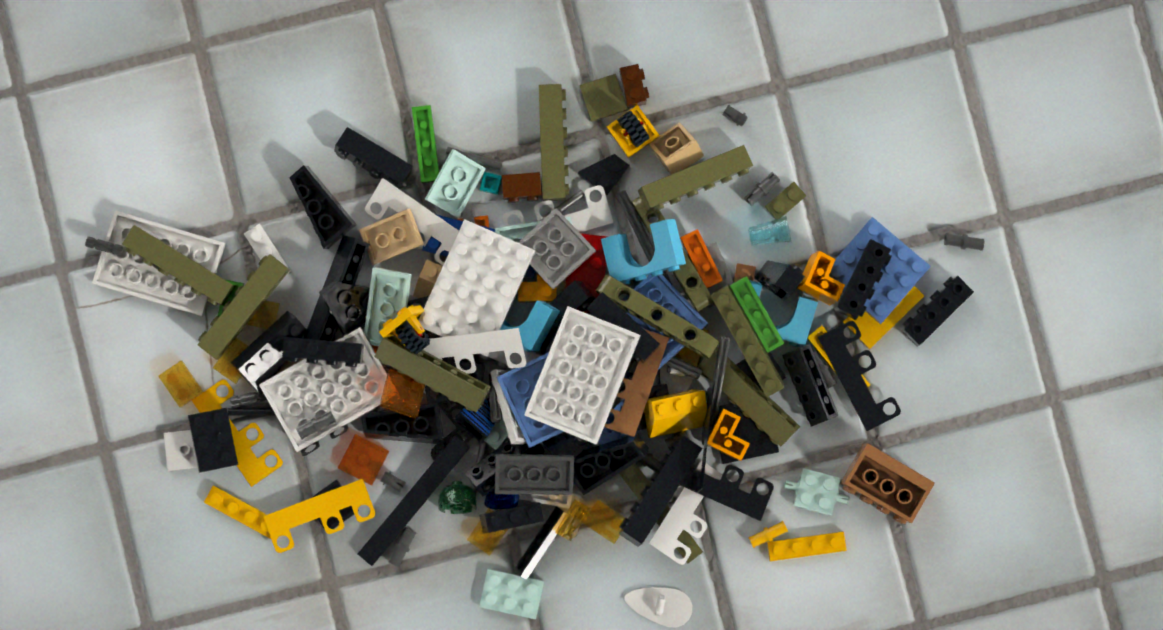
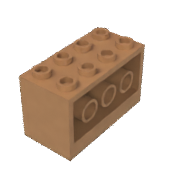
M865 443L862 444L840 484L844 486L842 489L854 495L855 493L859 494V499L871 505L872 503L876 504L877 510L884 514L891 513L894 515V520L901 524H906L914 521L935 482L872 445ZM866 473H871V480L866 481ZM887 482L888 490L883 491L882 484ZM904 492L905 499L900 501L899 494Z

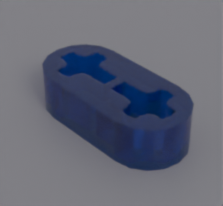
M495 491L486 494L484 505L494 510L513 508L518 505L520 495L495 494Z

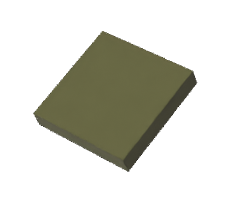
M616 74L579 85L591 122L627 111Z

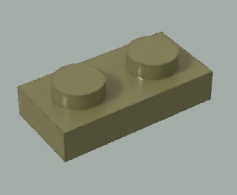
M793 182L768 203L765 208L778 221L803 200L806 194Z

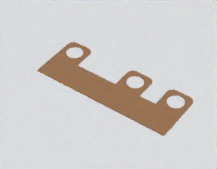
M648 330L645 331L659 342L660 346L644 364L639 361L632 380L623 378L622 382L625 383L626 387L622 393H617V397L625 399L621 411L611 408L610 412L614 414V421L604 426L635 437L669 337Z

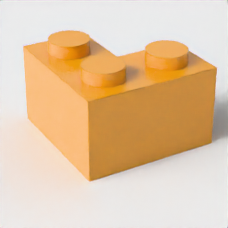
M821 251L811 254L802 274L805 278L798 285L797 289L829 306L838 302L845 284L829 277L836 259Z
M538 274L537 282H521L518 289L519 303H536L537 300L551 303L557 297V287L552 290Z
M722 409L708 437L707 445L742 461L750 443L733 435L741 417Z

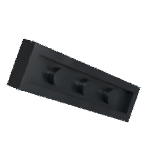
M555 507L514 568L518 575L527 579L534 572L535 566L544 557L547 548L554 542L559 530L566 524L570 516L559 507Z

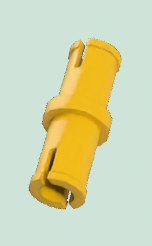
M781 521L769 528H763V531L748 538L753 548L767 541H773V538L788 532L784 522Z

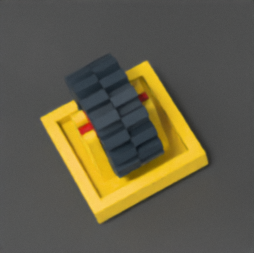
M638 105L606 126L628 158L660 136Z
M411 305L408 308H402L397 312L398 316L393 320L392 318L387 320L382 325L384 328L379 331L383 338L395 335L414 354H418L430 344L428 334L425 333L426 331L417 319L424 312L421 305Z

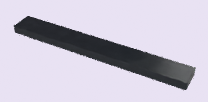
M455 435L357 555L373 566L470 449V446Z

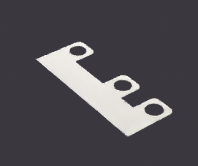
M382 178L367 203L365 211L379 220L384 215L388 206L398 213L411 209L417 228L425 238L424 245L417 248L422 249L423 246H426L430 237H434L442 243L434 259L441 265H444L445 262L441 261L440 253L444 250L450 252L459 230ZM378 202L381 205L382 211L379 214L371 212L370 206L372 203Z
M601 185L585 190L584 194L589 208L564 215V217L571 216L572 225L579 233L614 223L604 188ZM598 190L601 192L602 198L599 202H592L589 195L591 191ZM547 200L535 204L534 210L538 221L545 218L539 214V208L542 205H548L551 208V212L555 210L552 201ZM513 210L503 214L505 226H510L507 220L512 214L519 216V224H525L520 210Z
M519 328L431 338L430 344L423 349L441 360L445 357H454L456 368L467 374L476 371L473 354L504 351L509 368L526 366ZM512 353L521 355L522 361L520 364L516 365L510 361ZM468 359L471 362V368L463 370L459 365L460 360Z
M702 460L696 468V470L700 472L702 468ZM705 463V474L720 480L722 474ZM685 487L649 542L653 547L680 565L685 564L691 554L690 548L677 540L682 530L684 529L695 538H701L707 529V523L693 514L704 496ZM693 521H699L702 524V530L699 533L691 530L690 524ZM682 547L686 551V556L683 559L676 558L674 555L675 548Z

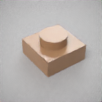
M737 263L733 282L745 276L749 280L754 281L756 267Z

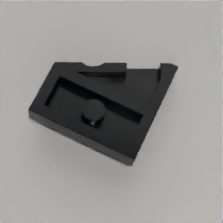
M613 154L580 170L578 175L592 186L601 185L607 196L630 165L616 154Z

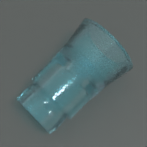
M786 216L748 228L751 246L791 242Z

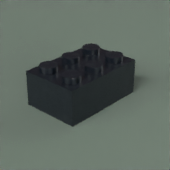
M227 408L188 415L199 473L238 465Z

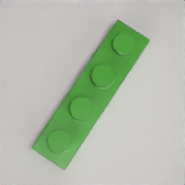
M431 105L412 107L421 183L434 182L439 174Z
M745 276L730 284L767 353L783 345L782 337L749 278Z

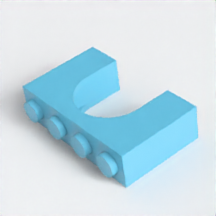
M666 219L650 224L655 251L652 260L645 266L638 264L633 259L626 234H616L601 239L609 276L628 285L631 284L630 280L633 279L636 281L647 279L646 275L652 274V277L662 275L663 271L667 269L669 272L679 270V266L686 264L676 220Z
M750 280L756 293L760 296L762 283ZM799 294L792 317L786 323L775 326L783 340L790 341L789 344L795 347L805 346L818 299Z
M537 300L523 324L513 327L505 319L500 330L519 328L523 349L527 352L539 351L560 310L545 301Z

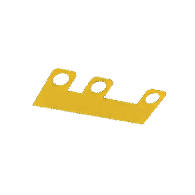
M222 379L193 399L192 402L200 413L222 409L221 404L234 395V390L226 380ZM225 385L229 390L228 395L219 397L216 393L217 387ZM229 418L238 461L236 466L252 487L281 467L283 461L273 449L257 459L251 447L264 438V433L254 422L238 431ZM255 428L258 431L259 435L256 440H249L247 438L246 432L248 429ZM274 455L277 458V464L274 467H268L265 464L267 456Z
M363 479L265 515L263 518L275 551L282 553L294 547V541L289 530L293 527L321 518L325 532L332 534L344 528V522L339 510L352 506L358 522L374 518L375 510ZM361 505H367L370 508V514L367 517H361L358 514V508ZM328 518H338L339 526L336 529H330L327 526ZM278 537H288L289 545L286 548H280L277 545Z

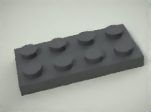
M496 454L495 494L573 495L574 455Z

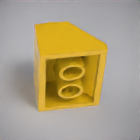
M692 389L649 398L644 408L648 438L702 427L707 412L705 391Z

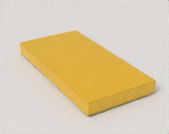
M914 286L881 325L867 312H864L862 317L858 316L856 320L847 317L843 323L854 321L861 332L859 340L868 349H871L924 295ZM847 326L855 335V328L852 326Z

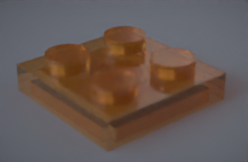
M390 369L387 373L379 406L416 418L418 417L425 384L418 383L412 377Z
M355 434L338 469L373 485L390 451Z

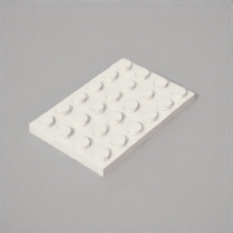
M114 211L105 241L123 246L122 243L135 225L211 272L217 273L225 243ZM123 246L121 256L112 254V252L102 251L92 284L203 317L208 302L206 295L201 294V296L193 293L190 291L191 286L188 284L182 286L175 282L174 279L176 277L171 274L166 276L157 271L159 267L155 264L149 266L142 262V256L136 254L134 257L125 251L127 248Z
M464 219L427 300L424 312L419 318L422 327L441 337L500 330L535 250ZM488 352V353H480V354H482V355L488 357V355H489L490 352Z
M567 306L524 415L597 445L641 335Z
M361 327L337 340V342L364 345L363 363L357 364V367H347L345 363L338 362L337 366L326 365V361L319 360L318 364L306 363L307 359H303L259 384L296 452L303 450L399 395L379 359L374 357L376 353ZM329 411L332 412L336 422L321 429V432H315L301 440L296 430L297 428L311 422L313 418L317 419L329 413Z

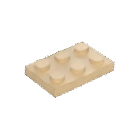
M406 209L359 229L363 241L370 244L368 255L372 265L379 264L424 245L411 209Z

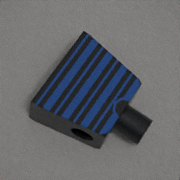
M490 396L484 400L477 412L464 408L453 418L480 443L488 437L495 425V422H491Z

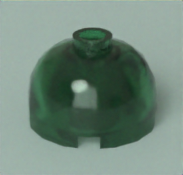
M462 481L451 482V485H447L439 494L438 509L445 513V509L451 510V514H465L472 512V508L477 509L475 492L471 487L463 484Z

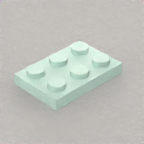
M452 149L425 200L459 219L461 212L465 208L486 168Z
M487 569L479 607L536 619L544 581L532 578L524 579L519 575Z

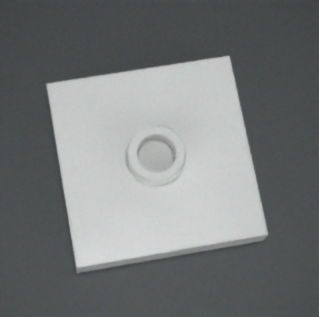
M191 431L164 433L168 471L198 468Z

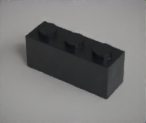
M540 502L479 515L483 534L544 521Z

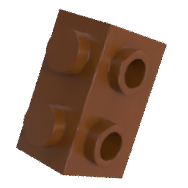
M638 64L621 67L619 73L627 108H633L636 105H646L649 92L647 87H643L642 80H645L643 68L639 69Z
M540 172L502 175L503 199L508 200V203L519 202V199L526 198L527 201H538V198L542 197Z

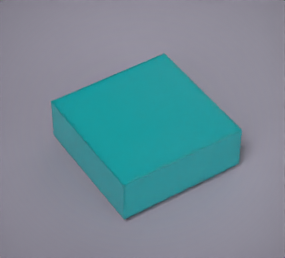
M484 172L480 191L498 195L502 176Z

